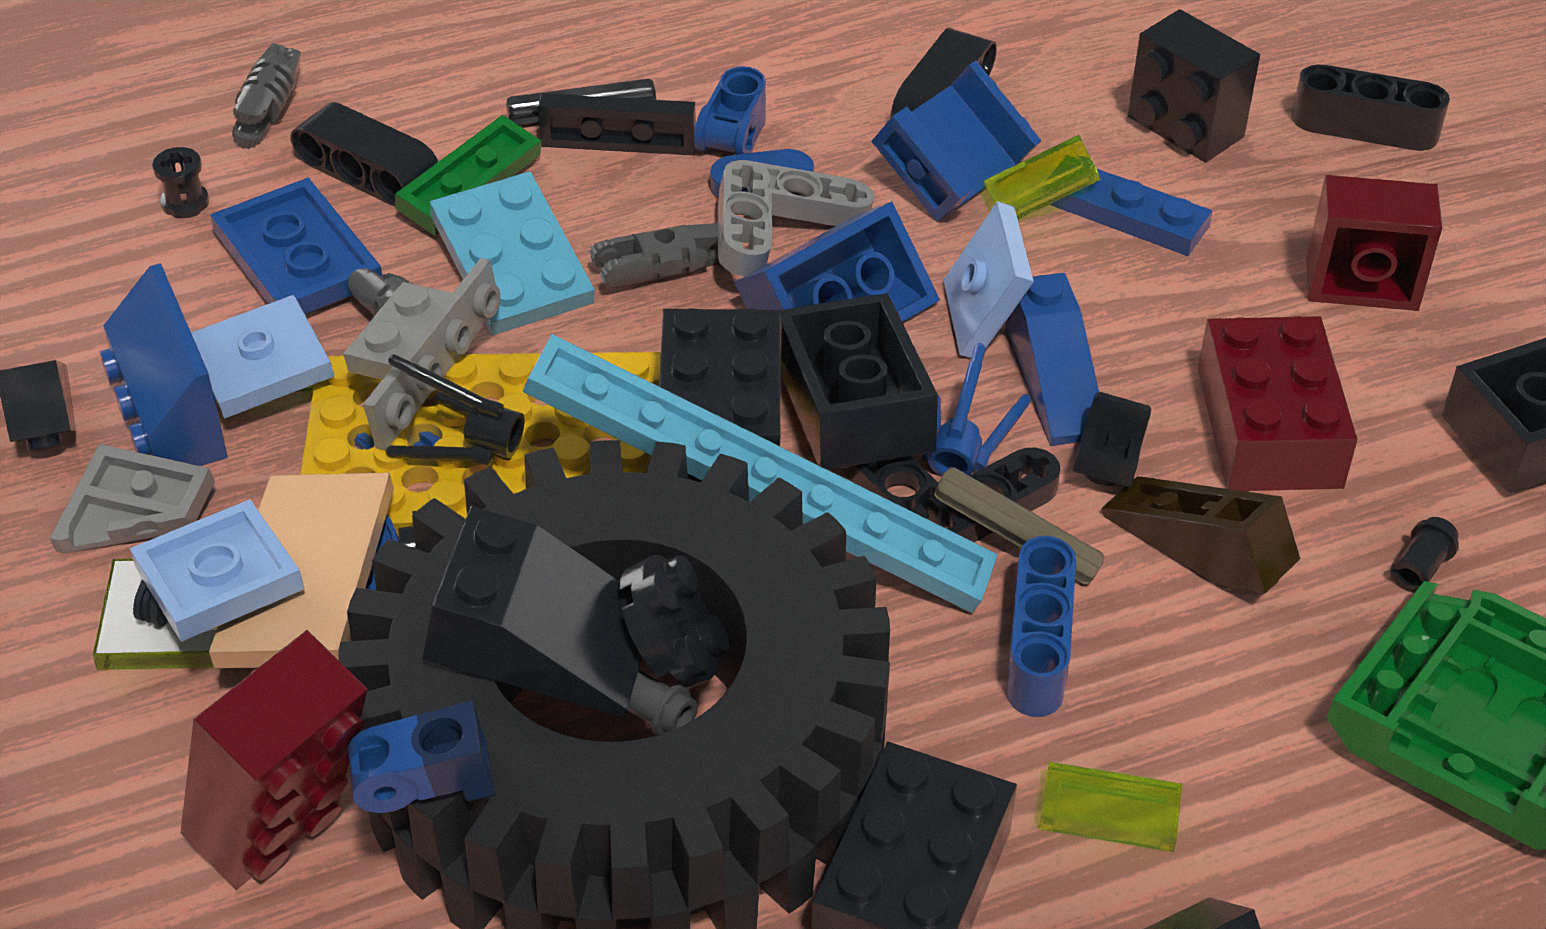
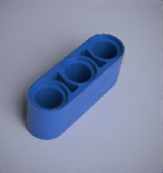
M1037 536L1029 539L1022 545L1019 553L1014 591L1006 693L1007 699L1014 709L1031 717H1045L1061 707L1071 655L1076 557L1074 550L1068 543L1052 536Z

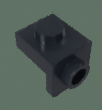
M1095 393L1073 471L1084 474L1090 481L1100 485L1114 486L1119 484L1131 488L1138 466L1142 442L1151 416V407L1107 393Z

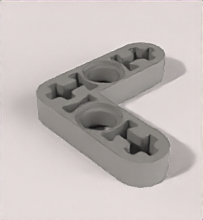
M748 160L731 161L725 166L719 188V262L731 273L746 276L767 264L772 247V215L837 226L859 213L872 209L875 195L866 184L851 178ZM742 187H746L748 192H741ZM790 192H795V193L801 194V195H803V196H798V195L792 194V193H790ZM737 215L748 216V217H751V218L754 219V220L741 218V217H739V216H737ZM742 243H749L748 249L743 248Z

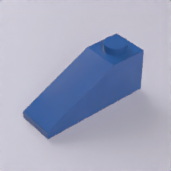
M1065 273L1033 276V284L1007 318L1005 331L1050 446L1081 442L1094 395L1099 392L1081 309Z

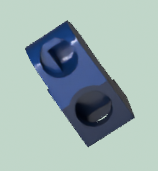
M473 700L368 728L354 736L348 745L353 801L359 808L374 813L393 812L404 808L415 799L420 801L462 790L467 801L496 795L488 743Z

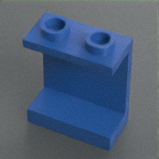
M975 60L966 67L951 86L912 112L908 107H905L893 115L871 142L938 223L1016 167L1042 140L1033 131L1028 121L1020 115L998 88L996 82L988 76Z

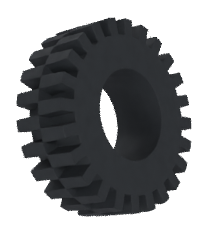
M603 440L589 442L590 474L566 478L553 447L524 455L526 489L515 494L491 467L464 479L467 514L470 506L536 524L618 581H620L622 573L626 568L652 555H661L668 560L677 555H682L693 566L699 584L697 592L708 614L715 615L722 622L728 635L729 649L718 655V668L715 676L728 688L727 692L702 715L672 731L639 740L602 742L569 737L549 730L524 716L511 704L522 689L520 687L422 659L432 604L465 522L464 517L436 498L423 505L412 515L416 549L388 539L372 559L376 590L355 589L347 609L352 641L340 642L339 661L368 689L361 715V720L364 723L358 733L374 726L473 700L488 743L496 795L467 801L462 790L420 801L415 799L404 808L393 812H369L372 830L382 851L387 852L396 848L402 879L408 887L423 900L443 886L450 922L460 929H484L502 907H504L507 929H557L561 920L576 923V929H620V926L647 924L648 929H690V916L703 910L707 912L716 929H757L759 887L788 914L802 906L812 897L816 859L830 866L884 750L888 703L890 620L887 607H875L877 578L867 558L861 556L846 561V530L839 521L829 512H826L803 524L802 491L780 477L749 502L748 463L732 456L720 453L701 483L689 480L686 445L656 441L647 473L623 472L620 440Z

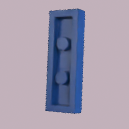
M1070 158L1065 161L1046 185L1044 203L1186 256L1190 255L1210 227L1213 211L1191 203L1186 199L1174 197L1144 186L1137 181L1119 177L1097 169L1090 164L1081 163Z

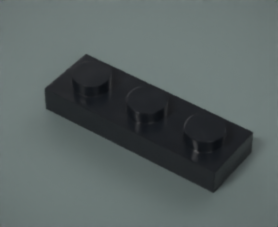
M541 93L538 104L541 147L694 156L695 102Z

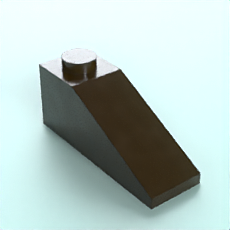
M1137 476L1133 480L1131 488H1123L1102 507L1106 519L1218 585L1245 589L1249 592L1266 593L1301 559L1282 496Z

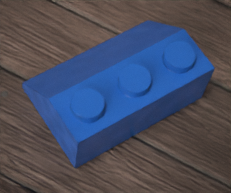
M892 201L859 213L734 282L747 309L783 310L888 293L903 322L940 300Z
M162 264L149 266L103 325L109 348L99 351L109 384L121 382V386L114 387L113 389L123 420L127 421L134 418L136 420V424L128 426L134 448L138 453L197 466L226 459L228 456L209 373Z

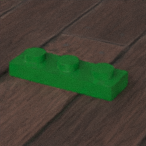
M501 115L395 194V209L436 236L439 232L430 216V201L513 177L540 156L542 140L504 115Z

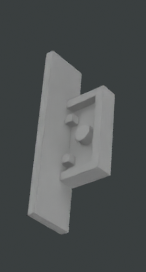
M480 258L453 293L403 282L344 352L343 355L348 372L382 379L363 403L377 449L386 451V448L392 444L399 433L409 426L413 415L431 392L436 390L391 366L388 363V357L393 354L398 355L444 377L459 356L468 350L471 341L487 320L492 318L498 310L500 290L495 282L491 260Z

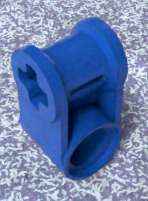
M740 66L731 68L723 73L707 105L703 106L698 115L694 131V147L696 150L705 152L708 148L735 153L736 155L752 153L756 139L766 122V80L759 70Z

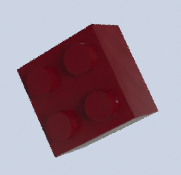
M1325 175L1306 256L1308 301L1419 311L1443 228L1438 184Z

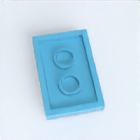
M531 171L430 201V216L462 279L466 277L480 258L491 260L495 282L500 290L498 310L485 323L491 336L594 303L595 289Z

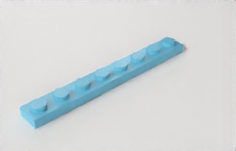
M553 334L550 336L522 392L650 455L653 453L656 441L686 445L688 474L700 480H703L720 453L748 463L749 502L780 477L802 491L803 524L826 512H829L839 521L846 530L847 552L857 557L865 556L869 563L971 613L982 602L998 554Z

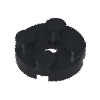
M652 555L626 568L620 579V589L631 584L633 603L623 607L622 610L631 638L645 663L658 677L671 673L679 680L673 686L682 685L690 689L710 680L718 668V655L729 649V639L722 622L715 615L708 614L697 592L699 587L698 578L691 563L682 555H677L669 560L661 555Z

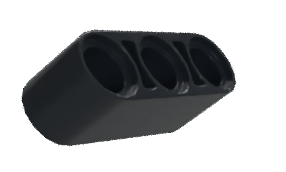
M946 28L901 84L893 101L891 117L905 107H908L912 112L951 86L966 67L975 60L990 76L996 59V42L953 28Z
M1316 64L1304 68L1300 73L1292 110V121L1302 130L1312 133L1424 151L1432 149L1439 141L1450 98L1445 89L1433 83Z
M337 102L326 104L293 129L290 136L293 149L304 163L392 206H395V194L439 162L434 152L420 140Z

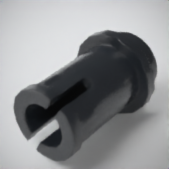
M1430 517L1427 520L1417 522L1411 531L1412 542L1400 559L1392 566L1391 576L1401 588L1415 593L1424 581L1430 582L1442 562L1452 559L1459 550V534L1455 526L1441 517Z

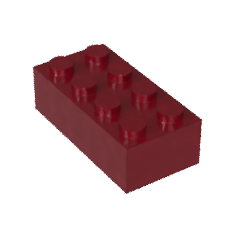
M308 630L300 634L193 719L180 833L236 891L253 876L259 881L269 877L289 856L290 850L287 848L305 832L311 837L316 836L330 825L341 811V806L339 805L341 793L348 784V779L346 778L349 766L348 745L363 726L364 722L361 720V715L368 689Z

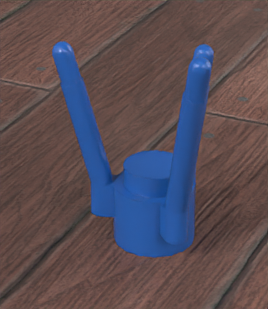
M977 343L974 347L954 417L941 425V398L938 396L936 452L924 453L922 458L928 461L931 469L940 476H943L950 467L956 468L967 475H971L973 470L977 472L986 467L991 454L1031 402L1029 395H1022L982 445V438L979 435L978 427L968 420L967 417L986 350L983 343Z

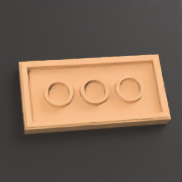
M390 473L270 475L258 511L299 568L304 590L218 626L209 650L214 668H258L306 630L339 660L340 642L351 640L347 616L350 599L356 588H366L372 567V559L376 553L394 487Z

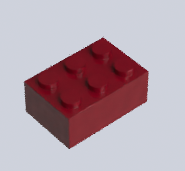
M1321 316L1207 319L1198 363V372L1226 489L1240 491L1344 489L1358 438Z

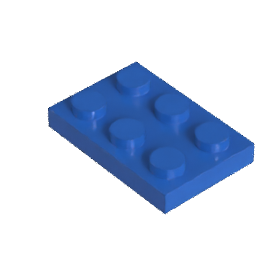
M309 177L210 214L213 231L268 304L294 295L303 313L307 314L352 296L347 284L349 281L348 276H351V272H355L356 269H370L382 277L380 264Z

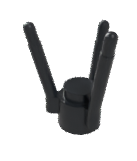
M393 354L388 357V363L391 366L439 390L435 395L437 402L468 415L464 426V438L472 441L473 446L391 445L386 448L387 456L409 459L473 461L490 467L495 455L510 459L515 454L524 430L525 417L523 413L505 408L502 403L483 398L398 355Z

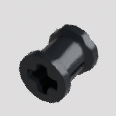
M173 147L157 154L153 159L152 168L156 178L161 180L163 193L160 203L164 213L175 218H190L199 215L202 210L208 207L209 195L206 188L201 186L199 172L202 168V162L198 152L186 147ZM176 163L180 164L182 171L176 172ZM186 193V203L182 202L180 194Z

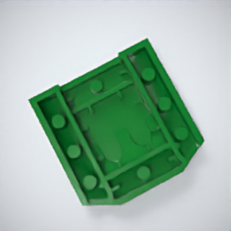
M1424 581L1333 698L1326 718L1350 753L1535 850H1546V618L1495 593L1472 590L1469 600L1434 594L1438 583Z

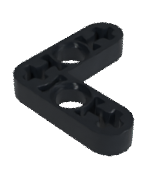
M1032 447L1017 450L969 476L1029 511H1033L1055 497L1061 469L1055 455L1047 450ZM911 456L840 468L849 481L942 527L949 526L948 530L972 542H976L993 533L990 529L938 500L934 495L938 482ZM895 484H906L915 488L917 493L909 497H898L892 495L887 489Z

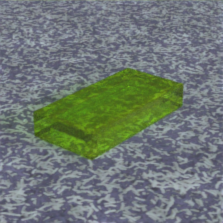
M1077 135L984 180V183L994 205L998 201L1013 206L1017 219H1020L1101 180L1080 135Z
M1049 762L1039 829L1174 852L1178 834L1182 783Z

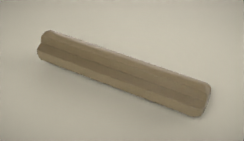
M950 467L944 473L935 489L934 495L938 500L1021 548L1029 539L1037 536H1052L1062 539L1075 552V579L1083 584H1089L1093 581L1103 564L1105 556L1101 551L956 468Z

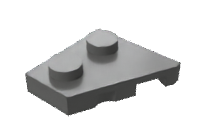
M99 444L49 539L56 552L71 553L159 537L196 521L215 480L210 469L206 467Z

